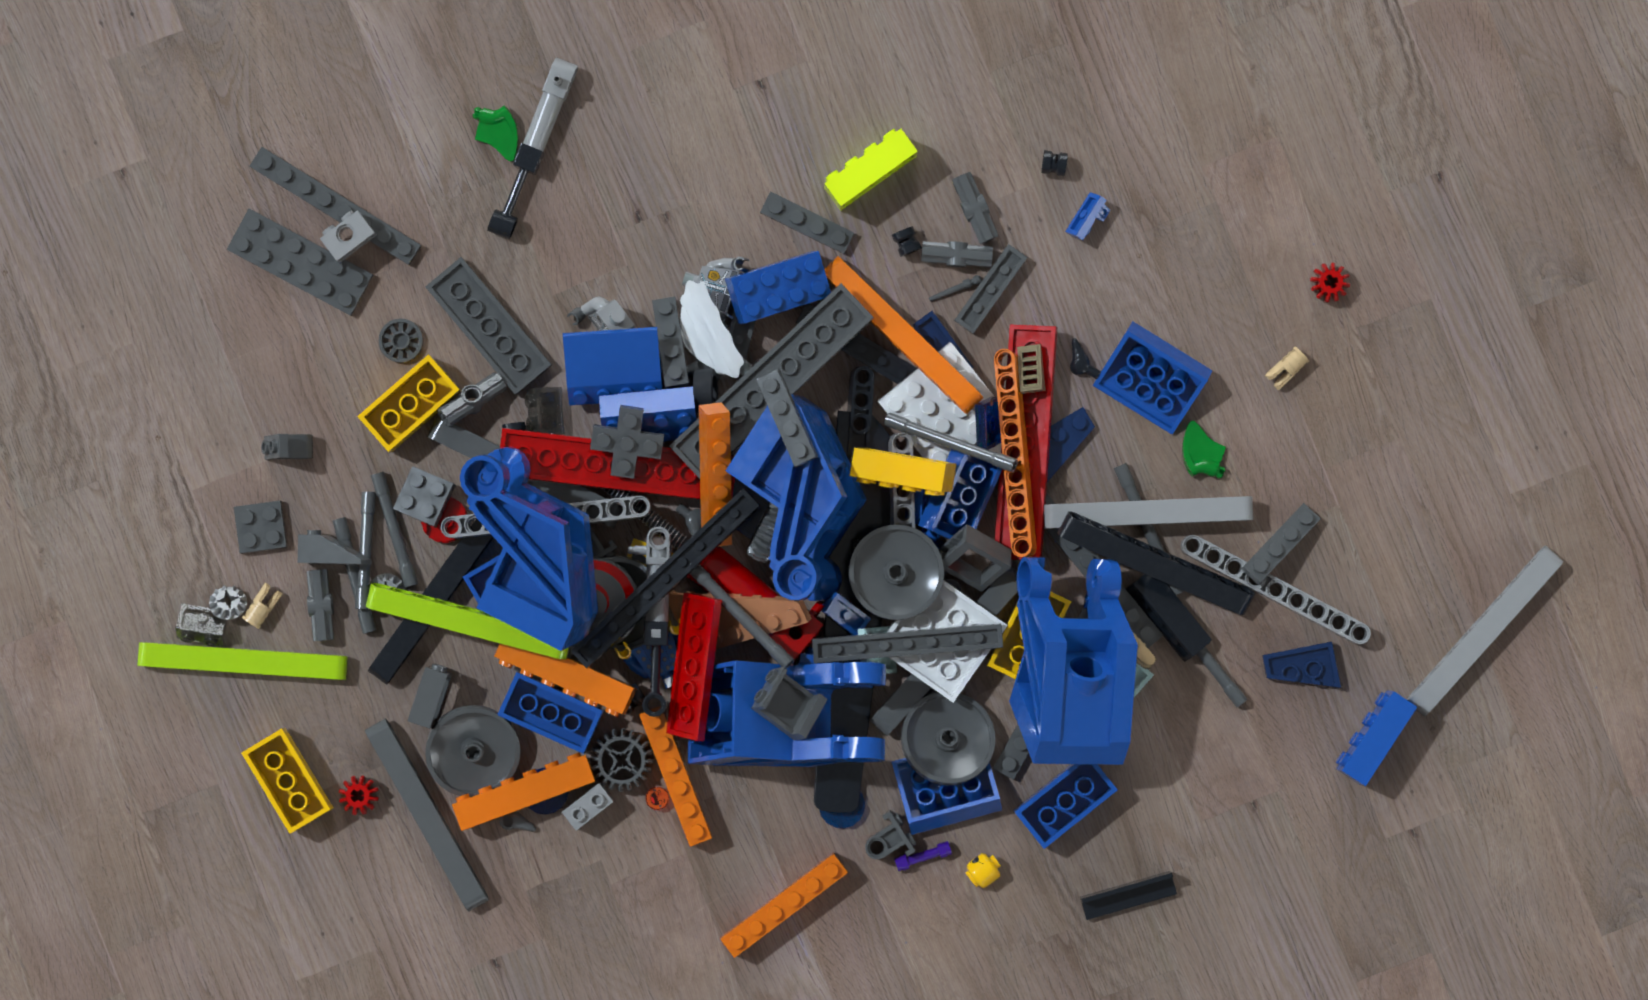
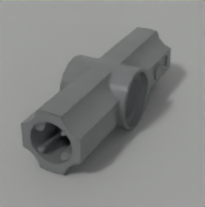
M971 172L952 179L955 190L962 202L960 205L967 221L971 223L979 244L998 237L997 230L989 215L990 210L986 200L980 194Z
M923 241L921 262L942 263L951 267L992 266L993 247L968 245L965 242L955 241L947 243Z
M493 372L477 384L465 386L460 395L438 408L437 412L443 423L451 427L467 415L479 413L484 404L507 390V386L503 378L498 373ZM475 398L476 400L469 401L468 399Z
M328 570L307 571L309 592L307 608L312 622L313 641L333 640L332 615L334 614V604L329 590Z

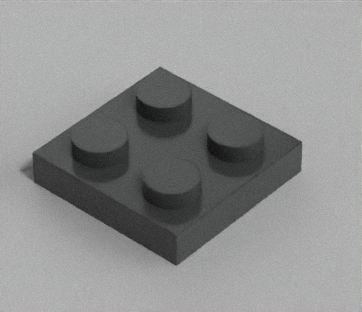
M412 466L393 509L437 528L456 485Z
M282 501L234 507L239 552L241 554L288 547Z

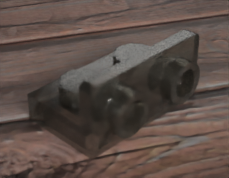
M561 387L528 389L525 395V406L528 408L527 430L556 435L565 434Z
M182 603L175 627L176 636L181 641L187 643L194 641L204 643L210 647L223 646V636L227 620L216 617L210 608Z

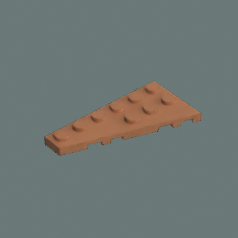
M671 590L669 592V606L679 625L683 593ZM686 591L685 593L695 594V591ZM710 592L707 594H699L715 598ZM727 593L767 634L805 624L812 619L803 600H789L782 596L765 598L762 595H753L752 597L742 596V594ZM721 605L716 649L753 639L754 637Z

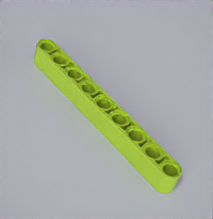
M371 583L366 603V607L369 609L557 659L567 658L569 647L560 651L479 609L380 583Z
M139 642L137 666L346 680L348 656Z

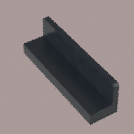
M1144 574L1126 588L1127 592L1164 635V638L1184 662L1194 657L1212 641L1210 636L1165 582Z
M1167 871L1080 896L1086 920L1176 895L1172 872Z

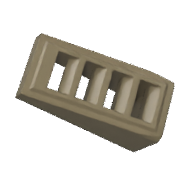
M1041 344L1017 347L1020 393L1027 394L1046 391ZM1036 352V356L1024 357V353ZM1036 361V365L1025 366V362ZM1037 370V374L1026 375L1025 372ZM1037 379V383L1027 384L1026 380Z

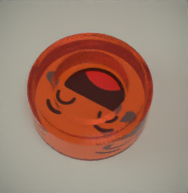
M652 787L646 794V803L653 810H661L669 802V794L663 787Z

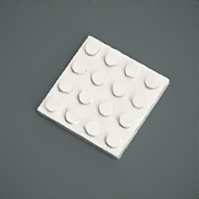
M951 342L938 351V353L984 397L968 414H965L919 369H916L877 401L887 414H896L909 419L911 422L971 444L977 442L976 417L978 405H980L981 423L989 420L991 430L1000 423L998 400ZM907 433L913 440V446L923 458L946 462L951 451L950 448Z
M943 580L937 598L925 611L908 619L895 620L887 632L1001 623L1003 633L1008 625ZM991 648L894 656L889 658L951 702H954Z

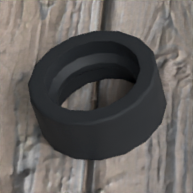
M698 369L694 372L693 395L695 409L698 414L699 405L712 404L718 400V382L715 369Z

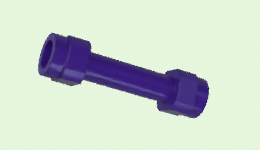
M948 841L937 844L935 848L907 857L902 855L894 858L899 872L909 869L910 865L938 856L943 858L951 855L952 852Z

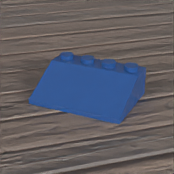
M1132 321L1092 386L1168 433L1173 434L1205 386L1213 370Z
M657 327L563 333L569 406L599 404V396L663 389Z
M906 758L892 761L911 835L1002 811L1001 800L990 762L978 776L966 783L940 785L921 777L909 765Z

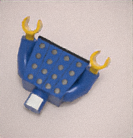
M669 621V646H661L660 677L666 689L671 687L673 682L680 624L672 626L671 621ZM623 642L626 647L624 651H618L615 648L618 657L623 659L631 671L642 678L651 679L652 646L644 645L643 642L630 648L626 642Z

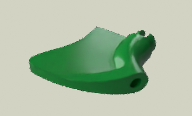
M505 105L497 110L476 107L472 115L475 120H479L475 140L491 145L506 160L514 161L518 148V128L510 110Z
M1190 421L1185 430L1182 443V456L1188 473L1191 477L1202 473L1221 479L1226 469L1219 465L1226 446L1214 442L1195 421Z

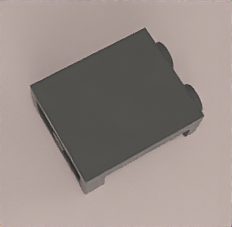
M785 667L770 670L765 677V685L754 697L755 702L751 709L794 741L806 739L828 699L822 694L813 695L786 674L787 669Z

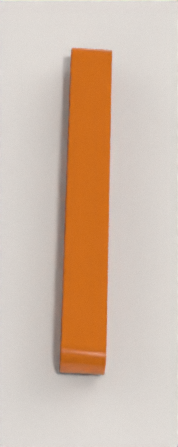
M839 256L824 269L827 280L835 288L842 283L874 317L871 323L965 414H968L984 398L973 385Z
M1000 349L994 356L1002 454L1010 456L1014 448L1020 449V456L1017 458L1018 464L1015 471L1012 473L1004 470L1011 549L1014 555L1020 558L1032 557L1036 553L1037 545L1023 394L1020 393L1018 356L1009 349ZM1005 355H1011L1012 358L1008 366L1002 365V359ZM1012 378L1014 385L1006 390L1004 382L1006 379ZM1014 401L1016 408L1013 412L1008 413L1006 406L1009 402ZM1016 424L1018 432L1016 435L1010 436L1008 429L1011 425ZM1021 471V481L1014 483L1012 479L1013 474ZM1022 494L1024 496V503L1017 507L1015 505V498ZM1020 518H1025L1027 522L1023 530L1017 528V522ZM1027 541L1029 549L1026 553L1021 554L1019 545Z

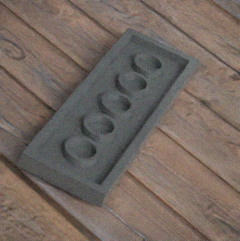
M251 209L247 210L227 248L228 251L350 316L354 313L373 277V274L347 260H343L341 263L337 262L328 250Z
M462 257L425 286L493 369L503 378V381L515 395L552 366Z

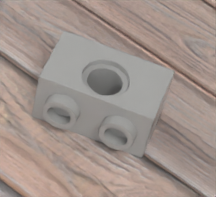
M358 210L356 212L349 211L341 218L342 222L336 227L331 225L322 232L324 236L320 240L339 263L377 235ZM345 229L353 231V237L349 241H343L341 238V234Z
M600 782L562 811V813L577 831L615 800Z

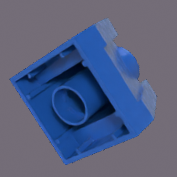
M791 394L818 457L799 467H794L767 405L725 471L778 507L770 546V556L768 558L771 561L769 566L774 570L773 583L776 591L782 597L789 600L808 599L810 601H825L831 597L833 592H838L842 584V574L839 566L829 557L867 499L859 482H856L857 477L850 476L851 464L827 412L804 396Z
M503 447L494 450L488 455L475 456L468 460L461 469V487L465 494L468 495L467 503L470 505L469 510L473 511L476 518L503 547L476 608L563 651L583 640L588 635L598 613L589 514L528 484L531 471L530 463L526 455L519 449Z
M1023 557L1017 571V591L1019 594L1017 607L1024 653L1009 702L1033 764L1123 765L1131 740L1138 644L1118 600L1122 582L1119 563L1111 559H1093L1090 562L1086 575L1087 593L1083 605L1084 608H1087L1088 619L1060 618L1053 610L1049 600L1052 574L1044 570L1045 558Z
M737 660L716 664L713 668L705 740L695 741L688 739V764L815 767L841 762L885 761V739L875 737H844L843 735H833V737H830L831 694L833 690L847 687L873 688V686H886V664L874 662H833L790 665L786 672L790 678L813 695L822 694L828 699L806 739L795 741L751 709L755 702L754 697L756 693L766 683V675L770 670L780 668L779 664Z

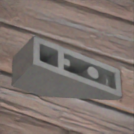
M307 530V535L298 534L297 563L372 565L371 559L330 535H321V530Z

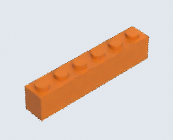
M722 402L699 405L701 528L731 500V474L725 471L731 463L730 411ZM732 534L719 546L732 545Z
M499 644L494 657L500 659L499 664L510 669L513 665L521 668V674L533 678L534 675L541 677V683L554 688L555 684L564 688L563 693L572 697H576V694L585 697L583 702L594 707L601 704L606 707L605 712L617 717L619 713L626 715L637 688L595 669H587L583 664L568 657L566 659H557L504 644Z
M661 706L653 708L651 711L657 712ZM645 712L640 713V719L689 846L691 847L712 839V833L675 737L672 734L666 733L668 719L665 712L657 717L649 716Z
M579 752L568 756V761L559 764L557 760L544 765L546 770L538 773L536 769L522 773L524 778L515 781L514 777L500 781V787L492 789V786L489 785L478 790L479 794L470 797L469 793L457 797V803L452 804L461 831L596 782L587 755L581 756Z
M833 852L721 936L720 940L734 958L846 875L848 870Z

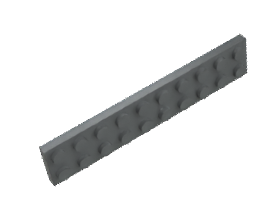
M842 283L715 402H722L730 411L731 453L745 441L767 407L757 379L778 369L782 373L790 394H795L874 319ZM698 418L669 447L700 479Z

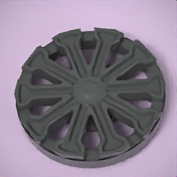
M407 319L389 321L384 325L379 334L380 350L384 356L394 362L404 363L414 359L421 351L423 345V336L420 329L415 323ZM395 323L399 324V331H396L394 328ZM406 323L409 326L404 332V324ZM390 329L393 335L386 334L385 331ZM412 329L417 331L416 334L409 335ZM416 338L419 339V343H414L410 341ZM383 339H390L391 342L383 343ZM393 346L391 351L387 353L386 348ZM408 346L416 348V351L412 353ZM398 350V358H394L393 355ZM403 350L407 352V358L403 357Z

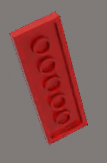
M683 593L666 730L668 734L695 741L705 740L722 599L694 593Z

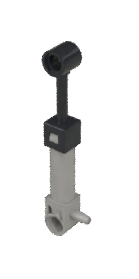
M558 57L555 58L525 139L520 144L513 162L514 167L518 168L519 172L503 211L497 209L494 211L487 231L506 239L511 238L518 220L517 217L512 216V212L527 174H537L544 156V149L562 104L567 99L578 70V65Z
M654 527L647 534L646 546L635 545L628 547L629 554L646 555L647 579L671 557V535L663 527ZM661 532L664 533L666 539L664 544L658 546L653 543V536ZM669 593L646 614V621H644V645L652 646L650 693L644 698L642 707L644 712L652 717L661 716L667 709V701L662 696V693H660L661 646H669ZM652 698H657L661 702V708L657 712L649 709L648 704Z

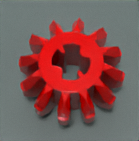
M1333 262L1330 264L1329 270L1327 265L1323 263L1321 265L1322 271L1319 269L1313 271L1317 277L1310 278V282L1317 283V285L1310 288L1311 291L1317 289L1320 291L1316 295L1317 299L1325 294L1324 301L1327 303L1330 301L1331 296L1335 302L1338 301V294L1341 296L1347 294L1342 287H1350V283L1343 282V280L1349 278V274L1341 276L1340 273L1344 270V267L1341 266L1335 271L1336 265ZM1326 277H1329L1330 280H1335V284L1332 285L1334 288H1331L1330 285H1325V281L1328 280Z
M364 775L360 777L359 783L356 776H352V784L348 781L343 782L347 790H339L340 794L346 795V797L339 799V802H348L344 807L345 811H348L353 806V815H357L359 807L363 815L367 814L366 806L371 810L375 808L370 800L379 801V797L372 796V793L379 791L378 787L370 789L374 782L372 779L364 784L366 779ZM362 790L364 792L362 795L364 799L355 800L354 796L356 794H353L354 791Z

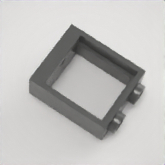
M967 524L938 549L943 560L944 571L981 592L989 585L994 584L996 579L1003 573L1008 572L1012 565L1011 549ZM971 549L992 561V563L981 571L959 557Z
M439 664L425 667L407 720L408 722L429 729L436 723L452 673L447 672V667Z

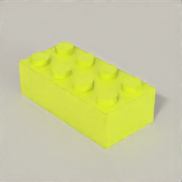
M892 129L883 136V142L878 145L874 142L864 150L862 157L859 159L856 156L845 163V169L841 172L835 170L826 177L824 189L840 211L917 157V149L902 129H899L897 132L895 129Z

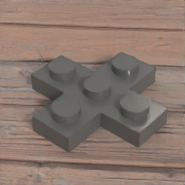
M620 405L617 427L593 424L590 449L613 452L611 476L634 479L637 456L661 459L664 434L641 431L644 408Z

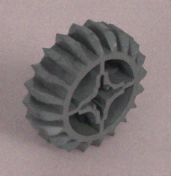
M771 502L762 515L747 548V554L752 559L763 563L769 561L770 546L778 513V507Z
M625 728L621 729V735H618L617 730L613 729L612 738H610L608 733L603 734L606 739L605 743L600 739L596 741L601 746L600 749L597 747L592 748L593 752L598 753V757L591 756L590 760L597 761L598 765L591 766V769L596 770L599 768L600 772L595 775V778L598 779L603 775L605 779L601 784L604 786L610 781V790L615 788V784H619L618 790L622 792L624 789L623 785L627 784L628 791H631L632 782L637 787L641 786L638 780L639 777L644 781L648 779L643 774L644 771L652 772V768L646 767V764L654 763V759H647V755H651L653 750L645 751L644 747L648 746L649 742L646 741L643 744L639 742L643 738L642 734L636 739L633 738L635 730H631L629 736H627ZM618 740L631 742L624 751H618L610 746L612 742ZM636 748L640 751L642 758L640 769L631 761V755ZM630 750L626 758L630 766L622 764V766H618L615 770L614 768L618 762L616 755L620 754L622 756L623 753L626 754ZM604 751L613 758V765L608 772L603 765ZM622 768L635 774V776L629 779L613 777Z

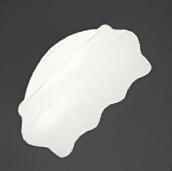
M691 280L687 281L684 295L680 299L682 305L680 327L684 345L699 361L715 369L717 374H726L732 378L739 377L740 367L744 364L743 357L737 351L730 332L723 325L719 310L712 302L704 282L697 284Z

